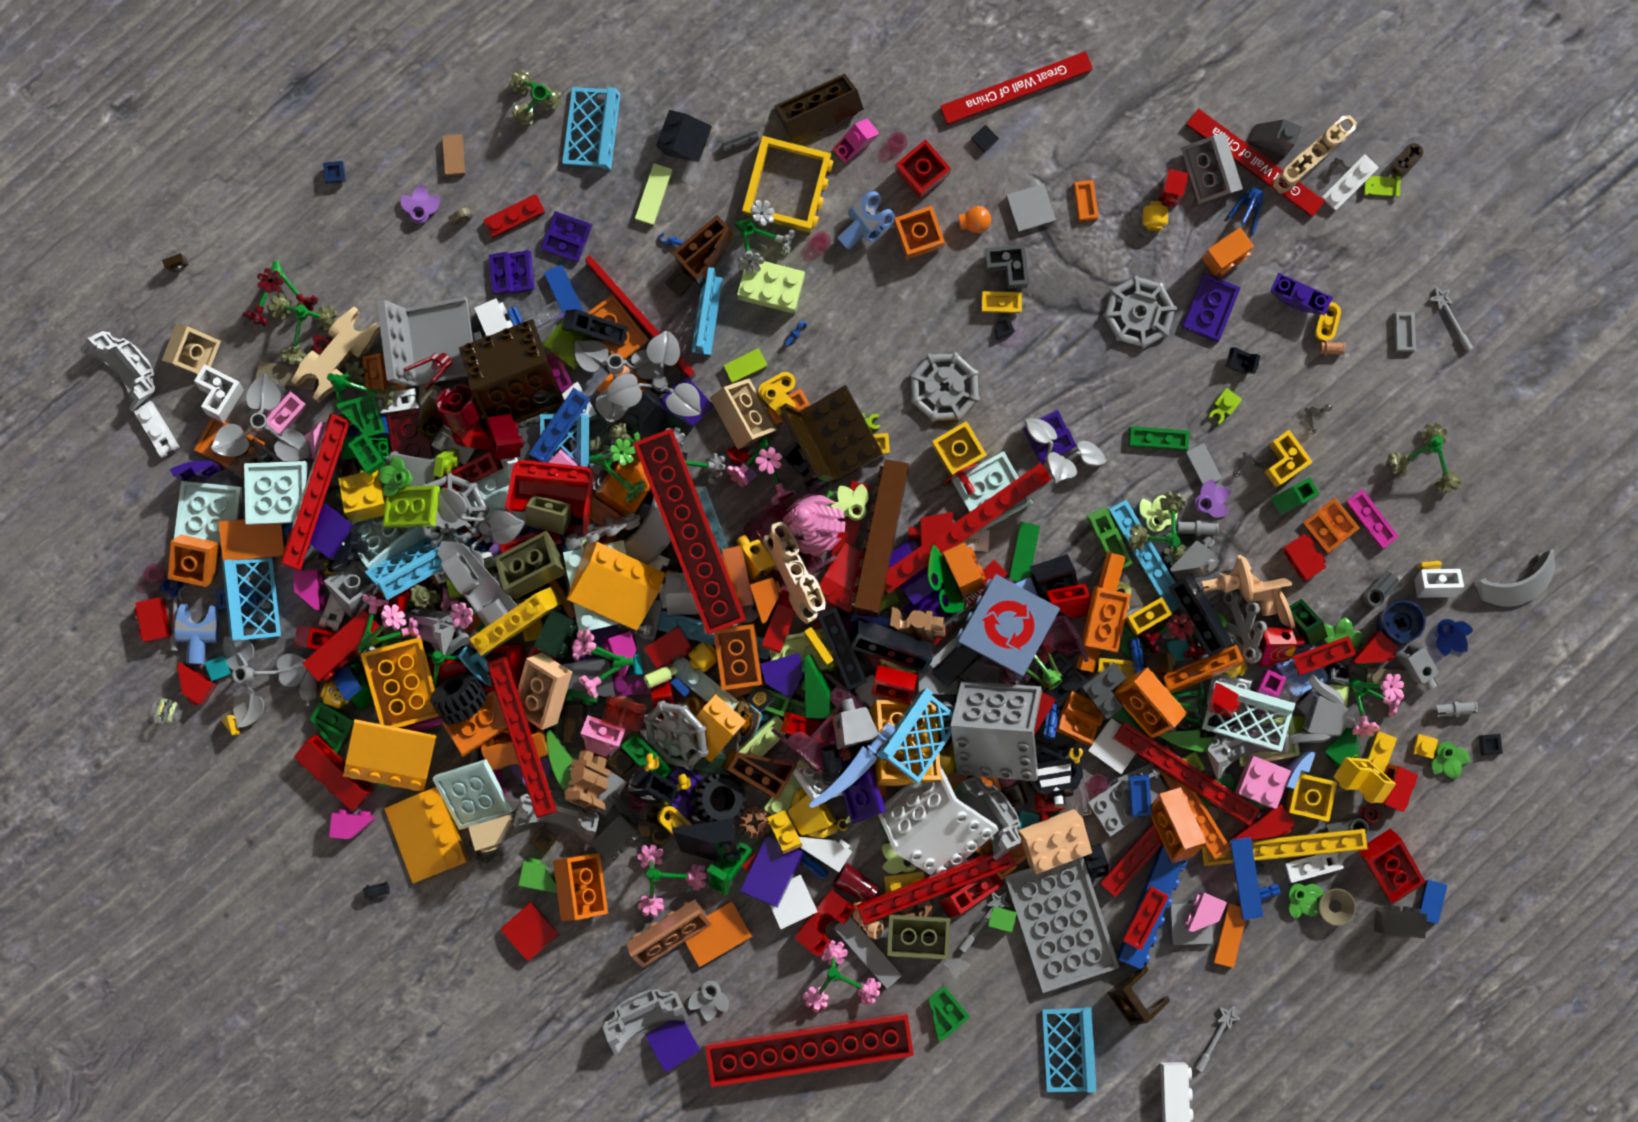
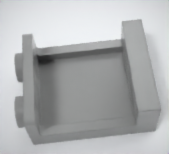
M397 451L387 456L386 466H390L392 457H398L404 461L405 469L409 470L413 477L412 483L408 487L422 486L424 483L428 484L439 478L433 476L435 458L430 460L402 455Z

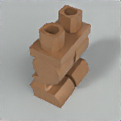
M892 607L890 623L892 630L923 641L927 640L929 643H934V638H945L946 626L944 624V617H934L933 611H926L925 614L922 611L915 610L903 621L901 612L897 608Z
M580 751L579 760L572 761L570 776L572 780L568 782V789L564 792L565 800L590 811L606 810L605 803L597 799V796L604 793L608 788L607 777H610L611 771L605 768L607 759L599 756L593 757V752Z

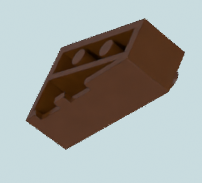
M716 215L674 250L672 254L676 262L702 288L707 279L708 267L715 268L734 237L726 223Z
M730 750L721 768L767 796L778 800L797 764Z

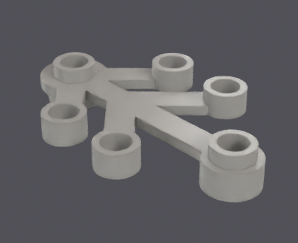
M630 513L621 519H616L614 515H609L603 518L605 525L597 526L596 522H590L587 535L577 536L575 533L566 537V547L569 551L575 550L583 545L582 540L586 539L587 543H593L605 534L613 536L623 528L625 530L636 528L640 525L639 520L641 518L639 515Z
M1232 590L1224 594L1223 600L1230 606L1237 626L1229 623L1226 619L1227 627L1225 630L1241 637L1244 645L1236 642L1233 637L1229 636L1233 643L1227 648L1237 645L1240 653L1243 654L1244 660L1247 663L1254 664L1262 658V650L1259 645L1263 633L1267 630V625L1263 621L1254 623L1256 614L1260 611V606L1257 603H1248L1246 605V612L1248 614L1244 621L1239 608L1242 595L1238 590ZM1253 626V631L1255 632L1253 639L1251 640L1250 632Z

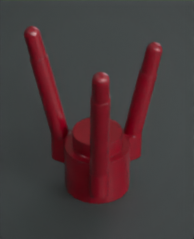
M434 353L426 359L405 367L403 370L406 372L432 361L431 367L436 374L425 386L424 391H427L440 375L452 366V360L447 354L441 353L437 355Z

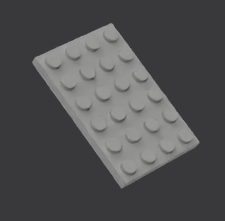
M1083 857L1039 874H1035L1031 867L1004 876L1042 993L1120 968Z

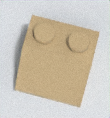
M176 324L162 361L198 375L204 364L211 367L221 341L188 326Z

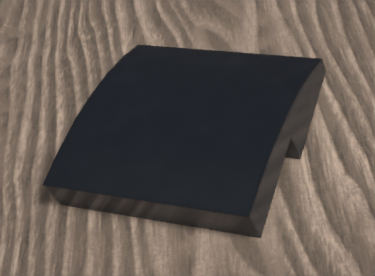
M1058 651L1052 658L1058 671L1062 674V682L1056 688L1049 690L1048 687L1044 689L1034 678H1031L1036 686L1041 687L1043 692L1055 698L1054 704L1061 710L1071 691L1078 693L1081 690L1080 686L1088 679ZM1048 661L1044 666L1047 668V670L1051 669L1053 671V668L1050 662ZM1040 669L1036 675L1043 679L1041 675L1044 672Z
M1043 720L1034 735L1037 763L1065 759L1076 743V740L1057 731L1054 739L1047 740L1043 736L1045 729V720Z

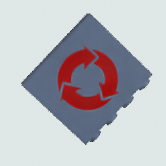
M995 574L993 580L988 579L984 587L987 590L984 596L979 595L974 605L977 607L975 612L969 613L965 621L968 624L965 630L960 629L956 637L958 640L956 647L959 648L962 644L1011 670L1015 673L1014 678L1021 681L1060 608Z

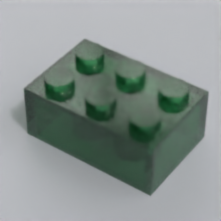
M551 610L534 647L559 659H563L564 656L567 657L572 648L570 643L573 638H577V633L579 632L577 622Z

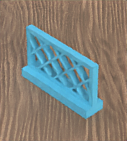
M572 87L562 162L564 165L600 167L603 170H611L621 95L616 88ZM577 93H585L588 98L579 105L576 102ZM599 94L605 95V101L597 106L593 99ZM589 102H592L596 109L587 115L582 108ZM581 110L586 117L576 124L574 115ZM600 111L603 115L602 121L595 125L591 118ZM589 120L594 127L584 134L580 127ZM578 129L583 137L574 143L571 136ZM595 131H598L600 140L593 145L588 137ZM587 140L591 147L582 153L577 146ZM576 148L581 155L576 160H569V153ZM593 150L598 153L597 162L588 161L586 158Z
M708 267L707 279L700 292L691 350L693 354L711 356L723 283V278L716 277L715 269Z
M540 414V435L545 430L544 419H552L555 414ZM580 414L576 420V428L567 433L568 435L562 440L558 448L561 447L578 466L589 468V415ZM569 437L576 442V447L571 452L562 445Z
M423 539L365 571V574L382 592L384 598L389 600L443 569L442 560L437 554L441 543L437 547L432 548L429 545L432 539Z
M272 557L234 561L224 560L222 562L230 642L281 637ZM268 562L269 571L263 576L255 568L259 563ZM244 564L250 569L244 578L237 573L236 565ZM252 571L262 578L255 587L245 580ZM263 580L271 586V591L267 596L257 589ZM243 582L253 589L246 598L239 593V586ZM254 591L264 598L258 606L248 600ZM265 600L273 605V611L269 616L259 609ZM245 602L255 609L249 617L241 613V606ZM256 611L266 617L260 626L250 620ZM267 620L275 624L276 633H267L262 629ZM247 622L257 628L253 635L244 636L243 627Z
M928 688L923 689L917 694L895 726L893 734L887 738V741H885L876 754L882 760H888L917 784L921 781L952 734L951 726L944 727L942 716H948L952 719L953 712L932 696L933 692ZM929 702L936 706L937 714L928 715L927 705ZM938 717L940 728L931 729L929 718ZM918 719H925L926 730H917L916 722ZM940 731L942 740L940 743H933L932 732ZM927 733L929 744L920 745L918 734ZM914 734L916 746L907 747L906 736ZM930 747V758L923 759L921 748ZM908 749H917L918 760L909 761ZM903 750L905 762H899L893 757L896 751ZM919 763L920 773L918 776L911 772L910 764Z
M1092 1007L1043 1009L1047 1092H1096ZM1070 1013H1079L1080 1022L1075 1027L1066 1020ZM1047 1014H1056L1062 1020L1053 1027L1047 1021ZM1063 1021L1072 1029L1065 1038L1056 1030ZM1053 1032L1062 1039L1056 1048L1049 1043L1048 1039ZM1073 1032H1076L1081 1037V1042L1076 1048L1067 1040ZM1064 1042L1073 1049L1067 1058L1057 1051ZM1049 1047L1053 1050V1051L1050 1053V1055H1049ZM1075 1052L1082 1058V1063L1077 1068L1068 1061ZM1054 1053L1064 1060L1057 1069L1050 1063V1057ZM1065 1063L1074 1070L1068 1078L1058 1071ZM1076 1072L1083 1078V1086H1074L1069 1081ZM1057 1073L1065 1082L1060 1087H1051V1078Z

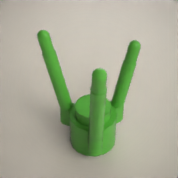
M1050 652L1047 657L1053 671L1051 669L1047 670L1035 654L1033 659L1044 672L1041 675L1043 679L1027 669L1026 673L1039 682L1044 689L1047 687L1049 690L1056 688L1062 682V674L1058 671Z

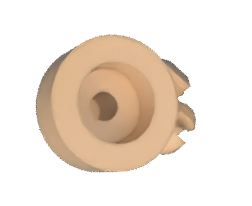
M859 900V902H854L853 906L856 910L853 913V919H855L860 927H863L869 938L879 939L884 928L883 920L879 919L864 925L856 905L865 901Z

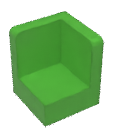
M994 906L987 925L1012 932L1017 912Z

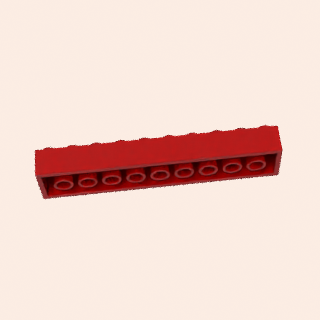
M673 428L634 442V447L707 635L745 621V614Z
M907 1012L708 1042L705 1045L711 1087L914 1056Z

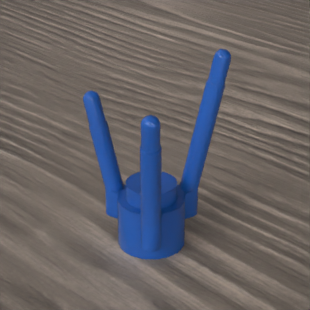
M1250 188L1248 193L1243 194L1241 200L1227 217L1231 218L1245 202L1248 208L1241 222L1244 225L1252 208H1256L1251 235H1254L1260 210L1264 203L1262 201L1264 193L1257 188Z

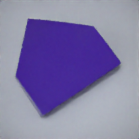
M797 653L760 664L766 685L791 699L805 672H802L800 654Z

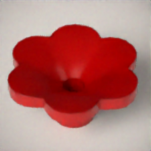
M736 446L726 451L729 458L733 460L732 464L735 466H739L740 463H745L751 458L747 450L737 449Z

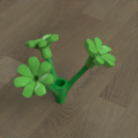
M636 432L633 443L640 440V435ZM619 438L615 441V445L610 446L609 451L611 453L590 456L589 463L601 466L602 469L621 482L628 493L625 500L631 503L634 498L638 499L639 492H643L646 487L643 486L645 482L642 480L636 484H632L628 480L625 481L610 468L611 459L618 461L619 465L625 466L626 462H633L631 454L636 453L634 444L630 445L629 440L622 442V439Z

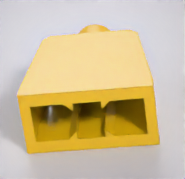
M746 535L741 536L736 540L738 546H742L750 585L767 579L776 563L760 540L750 543Z

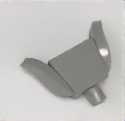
M1314 674L1310 676L1308 682L1316 692H1313L1302 727L1304 730L1297 731L1290 736V745L1326 742L1332 739L1334 735H1340L1342 727L1352 729L1354 726L1355 717L1347 715L1348 708L1344 706V699L1341 694L1318 680Z

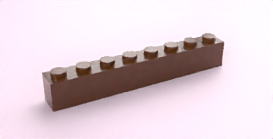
M885 459L884 466L879 468L878 477L881 478V481L875 487L874 495L877 496V500L872 502L871 514H873V519L868 521L867 532H870L869 538L864 540L863 550L866 551L865 558L861 557L859 569H862L861 576L856 578L855 588H858L857 595L853 594L851 603L855 614L879 618L909 472V463Z

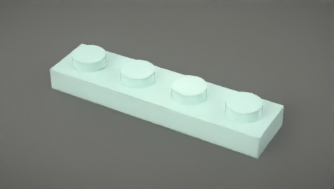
M678 655L672 659L674 663L669 665L668 668L675 666L678 672L675 676L704 700L709 702L716 694L733 710L739 705L740 702L726 690H722V687L704 672H701L699 669L695 671L688 663L689 660L685 657L680 658Z

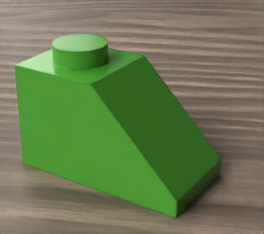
M535 858L523 861L518 886L557 893L556 880L546 864H541V860Z

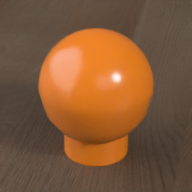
M975 206L970 208L965 214H959L961 230L968 229L972 233H983L991 225V215L984 207Z

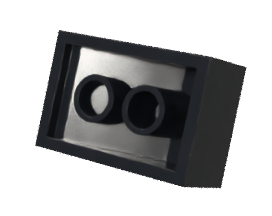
M651 389L642 391V398L639 403L630 407L619 421V423H625L626 429L633 435L638 432L641 440L663 432L667 428L674 429L675 427L680 428V433H684L686 438L694 428L684 417L671 412L666 402Z
M732 819L672 828L673 835L681 852L720 863H733L741 860L740 838Z

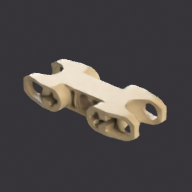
M1348 115L1343 116L1333 124L1319 139L1288 164L1274 180L1273 187L1279 194L1286 193L1294 187L1307 173L1345 141L1355 130L1357 122ZM1341 122H1349L1351 129L1345 131L1341 126ZM1280 178H1283L1289 184L1287 188H1282L1279 185L1278 181Z
M355 307L338 318L331 326L328 335L333 340L320 356L316 352L311 351L302 360L291 380L294 385L299 386L308 378L318 379L319 386L312 397L317 403L335 391L334 386L327 380L328 374L344 375L339 370L353 354L359 359L362 358L370 350L380 332V326L376 323L365 331L359 332L354 330L353 325L360 313Z
M783 522L775 523L771 526L770 534L764 536L763 546L776 563L773 568L780 572L790 592L788 598L794 611L804 623H811L817 619L818 612L825 609V598L814 576L808 574L798 554L799 545L794 535ZM776 528L784 530L785 536L783 538L776 534ZM768 539L773 540V547L769 546ZM791 570L795 571L797 575L792 574ZM814 599H818L820 601V607L815 606ZM804 608H808L812 612L813 616L811 618L804 616Z

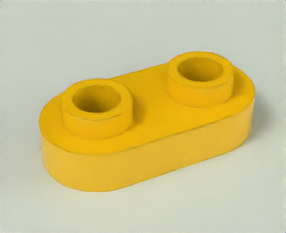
M1333 302L1328 307V310L1332 312L1331 317L1327 316V314L1318 316L1315 336L1322 342L1330 341L1336 335L1341 309ZM1322 329L1327 330V335L1322 334Z
M782 372L763 382L758 389L759 397L762 399L761 390L767 384H776L786 394L791 392L796 384L795 377L789 372ZM788 380L789 385L783 386L782 381ZM771 390L772 394L769 397H774L775 392Z
M767 384L762 388V399L778 415L782 413L779 407L785 403L796 408L794 401L776 384ZM769 390H774V397L768 396Z
M666 806L658 812L657 818L659 823L672 835V828L692 825L674 807ZM666 813H669L670 815L669 820H666L664 818V815Z

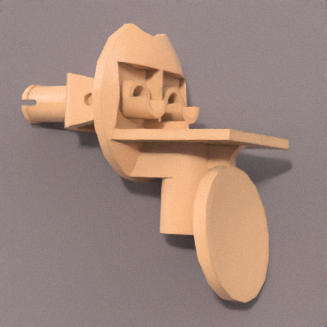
M1237 555L1235 566L1230 573H1219L1220 576L1216 579L1201 581L1204 594L1217 590L1228 593L1239 588L1241 595L1247 603L1259 601L1262 616L1278 614L1282 624L1291 629L1295 628L1290 607L1284 594L1281 592V587L1290 586L1292 582L1285 578L1266 582L1260 581L1258 577L1250 572L1251 566L1245 557Z

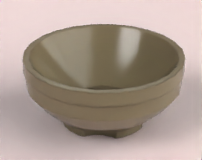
M1335 888L1326 891L1321 896L1318 909L1321 917L1327 923L1341 926L1353 919L1356 912V903L1349 892ZM1333 900H1337L1340 904V909L1337 912H1331L1329 909V903Z

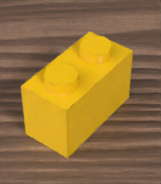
M1163 597L1127 616L1125 620L1133 634L1137 635L1172 615V612Z

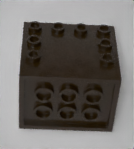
M533 319L523 321L518 325L505 328L500 332L458 347L471 391L486 423L488 417L511 414L513 421L518 424L559 408L565 399L549 365Z
M847 385L803 410H799L787 403L779 407L782 411L780 417L785 424L790 426L791 431L789 433L794 442L798 441L801 447L799 452L804 460H808L810 464L808 469L813 477L834 484L884 455Z

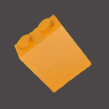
M716 694L696 716V719L706 727V747L709 752L704 758L711 763L746 722ZM695 734L694 740L697 739L698 742L697 734Z

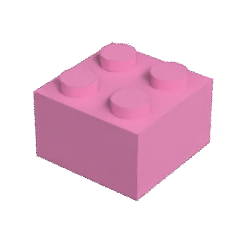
M1248 756L1234 793L1267 807L1277 809L1291 771L1256 756Z

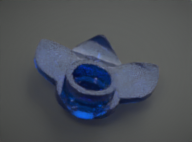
M1441 620L1437 625L1439 637L1436 642L1440 653L1447 656L1451 650L1467 652L1468 643L1465 636L1473 632L1471 626L1463 621ZM1445 625L1449 627V632L1447 633L1444 631Z

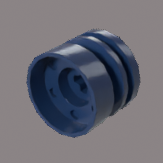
M1401 600L1394 602L1380 612L1377 617L1376 628L1377 632L1381 631L1397 646L1408 644L1422 634L1425 629L1426 619L1424 612L1417 604ZM1398 620L1400 621V625L1402 626L1399 629L1397 628V624L1395 623Z

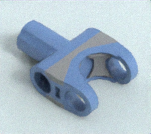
M872 191L867 193L849 209L848 216L853 223L838 236L840 242L847 249L850 250L863 236L868 242L878 240L893 224L895 215L890 209L875 214L881 202V196L878 192Z
M181 604L175 621V641L187 642L186 663L204 664L206 643H218L219 610H217V605H210L206 618L201 623L196 624L191 619L188 604Z

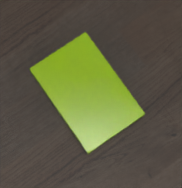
M437 485L410 486L401 488L394 496H386L383 527L411 528L436 526L440 487Z

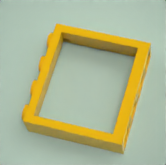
M762 136L742 210L743 216L752 217L754 214L750 212V209L754 206L769 147L823 160L807 221L776 213L770 215L774 218V221L771 223L811 233L812 228H816L818 224L817 209H821L823 205L822 190L826 191L829 179H826L827 171H832L834 161L831 160V153Z
M551 586L516 606L471 637L470 641L480 656L500 647L562 605L564 600L556 588Z

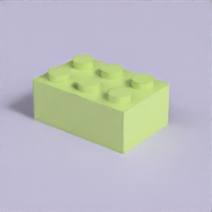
M765 261L760 265L761 270L759 272L752 269V273L746 274L744 269L737 294L738 300L792 314L796 313L805 279V271Z

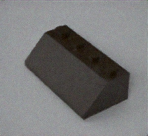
M846 74L774 106L792 142L802 140L809 134L819 132L831 124H837L842 119L854 116L864 110L858 90Z

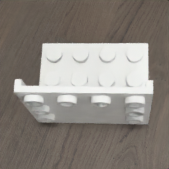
M941 765L940 781L905 785L884 804L886 812L878 815L894 852L930 875L959 865L999 831L996 824L956 798Z

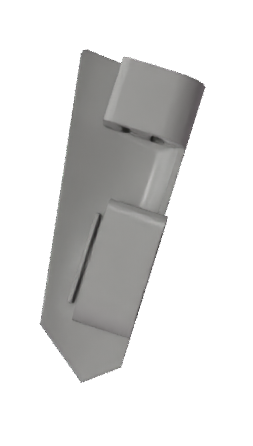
M441 541L437 554L442 560L441 564L445 573L458 592L465 595L485 627L518 606L463 543Z

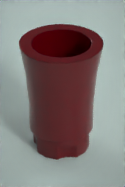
M845 862L832 884L833 887L844 890L864 901L873 899L879 889L878 885L857 871L848 862Z

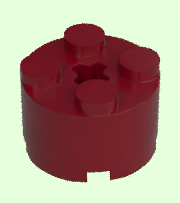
M457 384L455 385L456 388L451 390L449 387L444 389L438 395L436 405L444 424L449 429L466 432L479 420L482 412L470 386Z

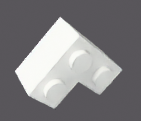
M204 364L194 380L199 390L208 394L201 407L206 415L224 423L244 389L239 381Z

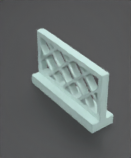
M1215 681V683H1220L1238 694L1237 700L1244 704L1247 711L1240 715L1233 712L1235 718L1227 722L1223 720L1220 714H1217L1222 724L1213 727L1207 724L1209 718L1216 715V713H1211L1207 709L1202 729L1282 752L1295 703ZM1258 708L1264 710L1267 717L1260 721H1257L1252 713ZM1250 714L1254 724L1245 728L1239 718ZM1278 714L1287 717L1285 724L1279 727L1276 726L1272 717ZM1269 719L1274 729L1265 734L1259 724ZM1237 720L1242 730L1237 733L1230 732L1227 725ZM1257 726L1262 735L1256 739L1250 738L1247 730ZM1277 732L1280 737L1279 746L1271 744L1267 736Z

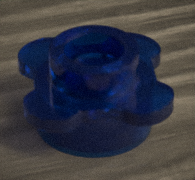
M167 575L162 585H160V591L168 593L171 598H176L180 588H183L184 582L168 579Z

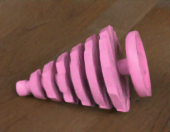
M815 493L803 495V498H798L786 510L791 512L783 517V523L788 526L799 545V552L804 555L811 554L812 557L822 556L824 551H830L842 539L837 538L839 533L845 532V522L838 521V519L845 518L841 508L825 506L835 504L836 502L823 495L815 496Z

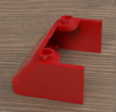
M528 460L517 461L512 469L505 511L512 515L513 511H526V505L533 495L572 504L571 513L573 516L583 519V535H587L592 508L594 472L592 469L583 466Z

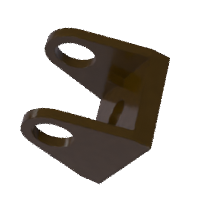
M1147 966L1138 969L1107 992L1130 1026L1148 1023L1170 1002V998L1165 996L1146 1009L1131 987L1149 971Z

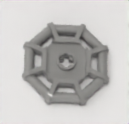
M1137 275L1123 284L1110 289L1111 293L1105 313H1103V318L1107 320L1116 337L1115 340L1145 349L1146 346L1170 335L1169 330L1177 307L1174 306L1162 282L1161 284L1139 278ZM1140 286L1155 291L1152 294L1140 291ZM1135 287L1133 294L1128 296L1122 294V292ZM1157 294L1160 295L1166 307H1161L1157 303L1155 297ZM1117 298L1122 300L1120 311H1114ZM1139 307H1142L1145 315H1141V317L1137 316L1135 309H1139ZM1161 312H1166L1162 326L1158 323ZM1119 316L1121 318V322L1125 326L1122 331L1114 317ZM1153 327L1159 330L1148 337L1145 335V331ZM1128 329L1140 333V338L1125 333Z
M957 352L955 354L929 353L924 361L909 374L911 379L910 402L921 410L931 422L961 421L962 417L971 407L980 400L978 394L979 372L973 369ZM952 361L950 367L938 368L935 363ZM955 363L958 366H960L967 373V375L961 376L954 369ZM930 365L932 366L933 371L926 378L920 376ZM970 379L971 394L966 393L964 388V381ZM919 381L923 382L925 386V394L919 396ZM948 383L950 390L948 392H941L940 384ZM962 397L967 398L968 400L958 410L956 404ZM928 399L935 406L934 412L922 400ZM951 407L953 412L937 413L939 408Z
M448 473V475L422 485H437L441 487L448 484V489L453 491L455 489H452V484L466 488L467 490L464 493L455 491L463 497L467 504V511L462 515L470 517L472 512H478L476 518H485L487 512H489V507L486 506L476 482L472 483L456 477L452 473ZM471 493L478 507L471 506L468 500V496ZM438 510L436 526L430 528L420 527L423 537L437 540L439 534L433 531L437 527L445 528L444 524L446 523L449 524V528H454L455 530L466 527L469 531L459 536L466 537L467 540L480 535V522L475 521L473 527L467 520H461L460 518L454 523H449L441 518ZM450 533L449 537L445 536L442 540L460 543Z
M660 701L649 714L644 716L643 720L646 723L647 731L646 743L653 748L667 765L685 767L687 770H691L698 761L708 755L709 750L706 747L705 737L706 727L688 710V706H679ZM671 712L678 713L679 716L675 717V714H672ZM661 713L664 716L663 720L657 718ZM654 726L657 727L656 737H655ZM695 734H697L698 742L697 739L694 740ZM658 742H661V744L668 750V753L663 749V747ZM691 749H694L696 751V753L693 756H691L690 753ZM682 755L684 759L676 758L674 756Z

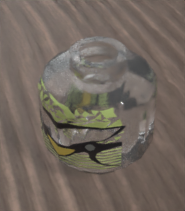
M161 698L158 702L155 701L153 703L150 717H153V721L157 724L171 727L176 721L180 722L183 710L179 709L180 705L178 702Z

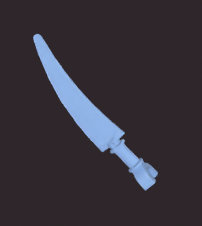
M887 722L881 732L878 733V737L874 742L867 746L868 749L862 746L841 776L821 795L810 802L809 806L815 807L826 802L859 779L876 761L878 757L874 753L876 754L877 749L882 743L887 741V738L893 734L895 727Z

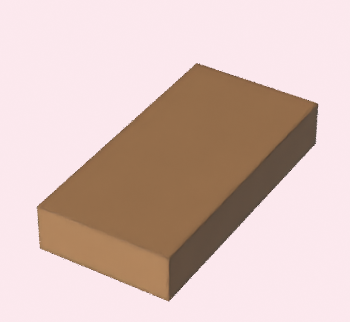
M463 135L442 136L445 175H466Z

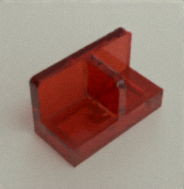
M608 695L602 723L640 733L644 722L643 719L647 712V706Z

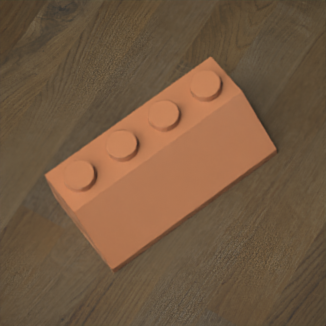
M694 899L693 901L685 902L682 908L677 911L668 913L663 920L652 923L644 932L635 934L626 944L630 956L644 968L712 924L702 906Z

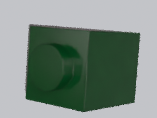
M1302 599L1289 606L1295 628L1310 647L1328 637L1323 621Z

